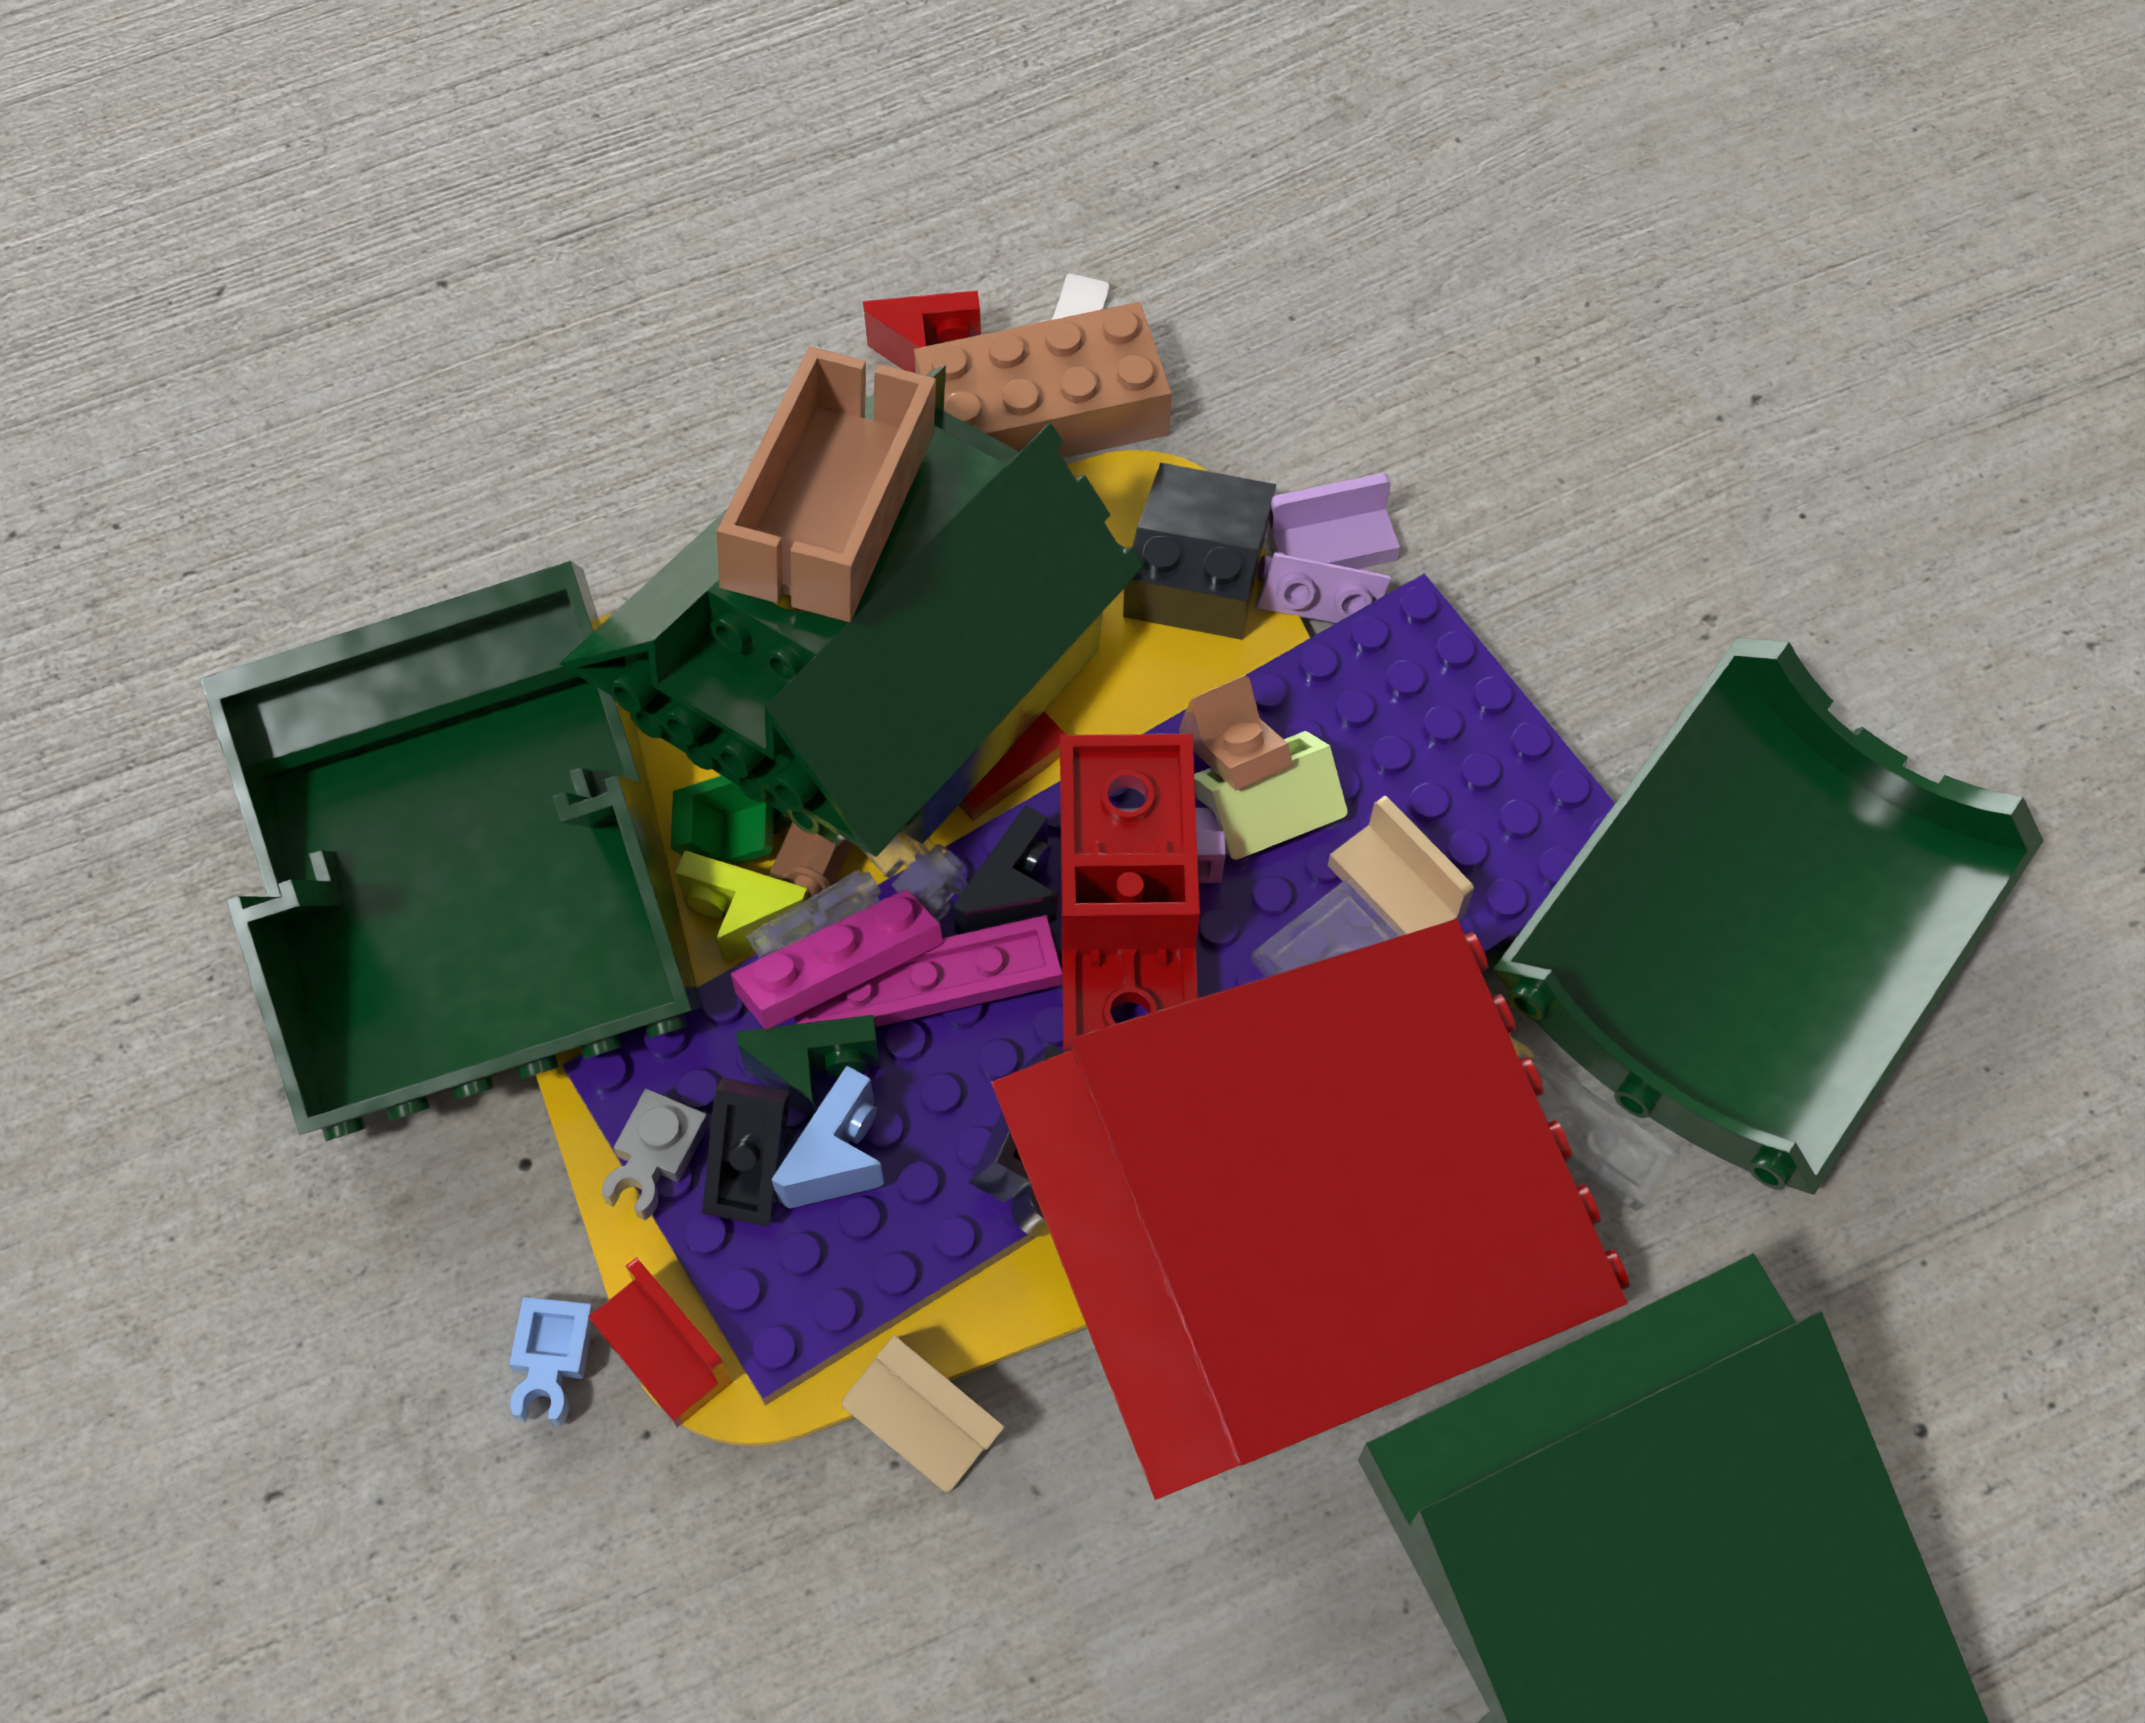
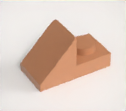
M1246 675L1198 695L1189 702L1179 727L1180 734L1193 733V751L1235 791L1293 765L1288 743L1259 718L1251 681Z

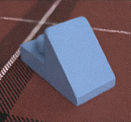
M846 1066L771 1179L779 1203L788 1208H795L875 1189L884 1184L880 1162L848 1144L850 1141L855 1144L859 1143L865 1137L875 1119L877 1108L873 1106L875 1102L870 1078Z

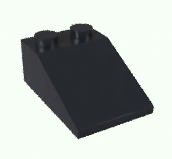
M1160 462L1138 523L1132 546L1144 567L1124 588L1123 617L1242 640L1269 523L1271 501L1275 496L1277 484Z

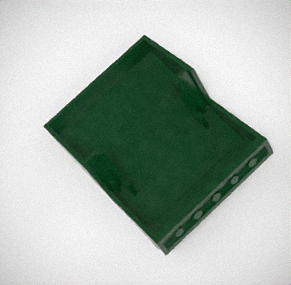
M571 560L200 678L268 896H238L228 899L226 902L299 1135L322 1129L325 1141L355 1133L366 1129L362 1118L364 1115L387 1109L390 1121L430 1109L427 1095L451 1088L455 1100L495 1088L491 1077L493 1074L515 1067L519 1080L559 1067L555 1054L581 1047L584 1059L623 1047L620 1034L645 1026L648 1038H652L687 1027L684 1013L701 1008L635 723L631 720L630 712L623 709L611 695L559 664L601 625L584 570Z
M1754 1253L1366 1442L1358 1458V1462L1490 1710L1478 1723H1989L1822 1310L1796 1322Z

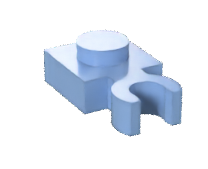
M523 1297L509 1363L514 1372L528 1373L527 1379L522 1381L514 1390L510 1401L511 1413L518 1422H526L530 1403L540 1396L551 1398L548 1414L550 1422L556 1426H562L569 1411V1402L561 1388L563 1377L583 1379L593 1329V1324L588 1316L595 1311L592 1304Z

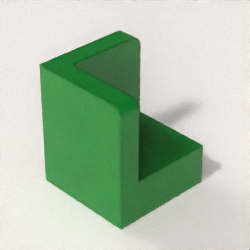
M722 775L673 791L670 849L682 856L684 851H688L731 865L768 855L773 849L774 807L764 801L757 802L750 799L739 789L737 784Z

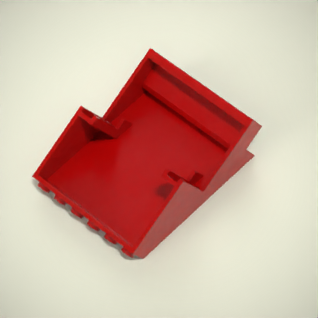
M1458 919L1069 1038L1072 1050L991 1082L1155 1500L1235 1467L1246 1465L1628 1304L1622 1291L1630 1287L1626 1270L1614 1249L1604 1251L1593 1226L1601 1222L1595 1200L1585 1184L1576 1186L1565 1163L1566 1160L1572 1158L1567 1137L1556 1120L1547 1122L1537 1100L1538 1096L1544 1094L1539 1074L1529 1057L1519 1059L1509 1034L1516 1031L1511 1011L1501 994L1491 996L1481 973L1488 970V963L1483 948L1473 932L1464 935Z

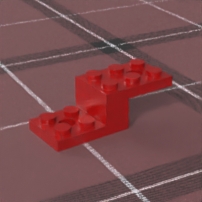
M1193 733L1060 735L1064 1052L1072 1050L1069 1038L1116 1024L1112 1019L1111 1013L1120 1004L1127 1002L1139 1004L1149 1014L1198 999L1196 941L1200 909ZM1133 788L1143 794L1146 802L1136 810L1123 811L1113 806L1109 801V797L1118 789Z

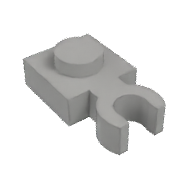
M645 1088L614 1146L617 1157L628 1162L626 1166L612 1171L604 1181L602 1196L606 1204L614 1207L623 1190L629 1187L640 1188L642 1193L635 1204L634 1210L638 1218L647 1220L654 1213L658 1205L659 1194L656 1184L660 1176L679 1183L710 1124L707 1114Z

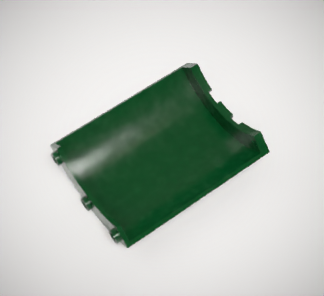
M1737 637L1494 967V970L1510 991L1508 999L1512 1006L1521 1014L1533 1019L1569 1056L1615 1093L1614 1098L1616 1102L1628 1113L1639 1118L1650 1117L1690 1143L1749 1171L1757 1181L1769 1188L1782 1190L1787 1186L1814 1195L2044 840L2023 796L1981 788L1944 775L1938 784L1905 768L1908 760L1906 755L1889 746L1864 727L1856 729L1853 733L1828 711L1833 700L1810 675L1790 642Z

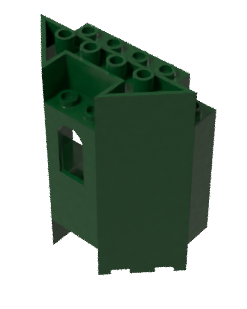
M946 365L933 369L926 375L936 378L933 438L851 622L809 611L787 610L771 601L719 588L716 531L727 511L726 509L559 663L611 695L623 709L630 712L631 720L647 736L656 739L661 738L683 751L698 767L705 770L712 769L737 784L739 789L750 799L757 802L764 801L786 814L804 832L809 834L817 833L836 846L844 839H847L875 857L900 832H903L922 845L1097 654L1103 611L1144 567L1133 548H1125L1118 544L1104 522L1111 514L1087 477L1081 475L1076 479L1059 454L1058 447L1063 443V440L1052 423L1049 422L1019 452L945 412ZM874 394L865 397V419L873 421Z

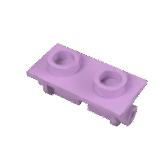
M1275 551L1272 556L1263 555L1260 559L1258 578L1265 581L1256 607L1338 623L1383 597L1391 578L1389 575L1370 572L1364 568L1354 569L1284 555L1283 552Z

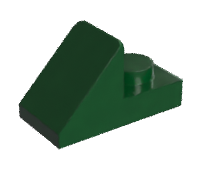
M873 1015L776 1026L768 1030L759 1028L736 1031L737 1044L744 1068L768 1087L791 1091L789 1103L809 1119H812L817 1111L813 1073L825 1072L829 1076L840 1077L846 1066L862 1073L866 1067L880 1065Z

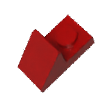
M978 290L863 301L867 345L905 371L916 373L914 349L981 335Z

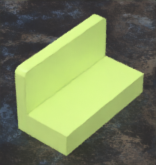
M1307 731L1288 737L1284 740L1289 745L1293 765L1237 791L1212 768L1194 774L1197 799L1215 812L1219 829L1225 833V850L1227 855L1234 860H1238L1344 818L1347 815V807L1330 745Z

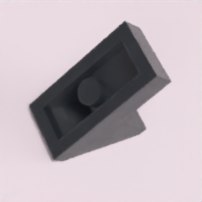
M1027 805L1023 807L954 903L953 912L956 934H964L1044 915L1047 916L1048 923H1052L1057 919V895L1034 880L1045 867L1052 851V847L1048 845V817Z
M722 1078L715 1089L702 1214L766 1227L770 1226L778 1202L771 1179L791 1151L795 1136L794 1130L786 1128L791 1091Z

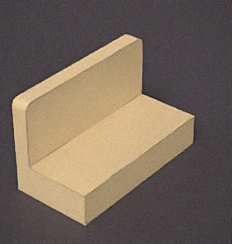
M1383 796L1374 803L1369 825L1332 852L1328 861V867L1395 937L1454 919H1458L1460 923L1464 919L1474 890L1473 884L1387 796Z
M895 1335L842 1400V1407L944 1492H949L954 1488L983 1450H987L1004 1429L1000 1422Z

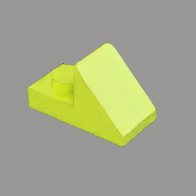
M684 851L675 871L683 900L691 908L711 917H721L723 913L726 914L717 935L718 945L724 962L734 961L791 935L808 925L813 916L807 888L688 851Z

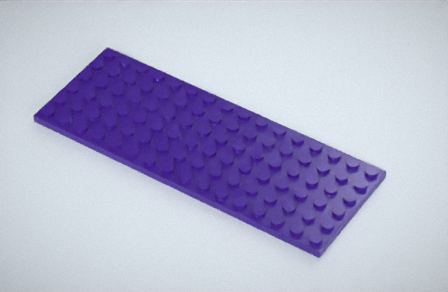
M1425 573L1246 674L1251 681L1259 718L1280 737L1286 739L1307 731L1330 745L1347 807V815L1344 818L1238 860L1232 859L1225 850L1222 883H1198L1200 909L1196 941L1198 998L1396 938L1328 867L1330 854L1369 825L1373 805L1383 796H1387L1473 884L1474 890L1460 926L1464 935L1471 932L1476 935L1486 959L1514 942L1614 806V801ZM1186 709L1143 734H1180L1179 727ZM1193 751L1194 774L1211 768ZM1060 781L699 986L697 991L701 1008L684 1013L687 1027L648 1038L646 1028L643 1026L621 1033L620 1037L623 1043L621 1048L584 1059L583 1054H580L562 1065L566 1075L621 1166H626L628 1161L617 1157L614 1146L645 1088L707 1114L710 1124L679 1183L660 1176L656 1184L659 1201L656 1210L651 1216L765 1406L1037 1238L1025 1233L1017 1226L1011 1210L1013 1197L1006 1202H1002L968 1182L1002 1111L991 1082L1020 1071L1027 1062L1049 1043L1063 1050L1062 985L875 1027L880 1065L866 1067L861 1074L871 1080L875 1102L873 1106L877 1108V1113L865 1137L857 1144L852 1141L848 1144L880 1162L884 1184L875 1189L795 1208H788L777 1202L773 1221L769 1227L702 1214L715 1089L722 1078L766 1086L744 1068L737 1044L736 1031L763 1028V1026L735 993L731 973L905 889H908L940 924L942 938L958 935L955 933L954 903L1025 805L1048 817V845L1052 847V851L1045 867L1034 880L1057 895V919L1049 923L1062 971ZM1133 788L1118 789L1109 797L1111 804L1118 809L1140 808L1146 802L1143 794ZM1195 793V808H1209L1197 799ZM1127 1002L1118 1005L1112 1011L1111 1016L1117 1024L1146 1015L1148 1012L1139 1004ZM795 1017L776 1026L796 1024ZM825 1072L813 1073L817 1110L839 1077L829 1076ZM789 1103L786 1128L792 1129L795 1132L794 1146L811 1119ZM634 1187L638 1195L641 1196L642 1190Z

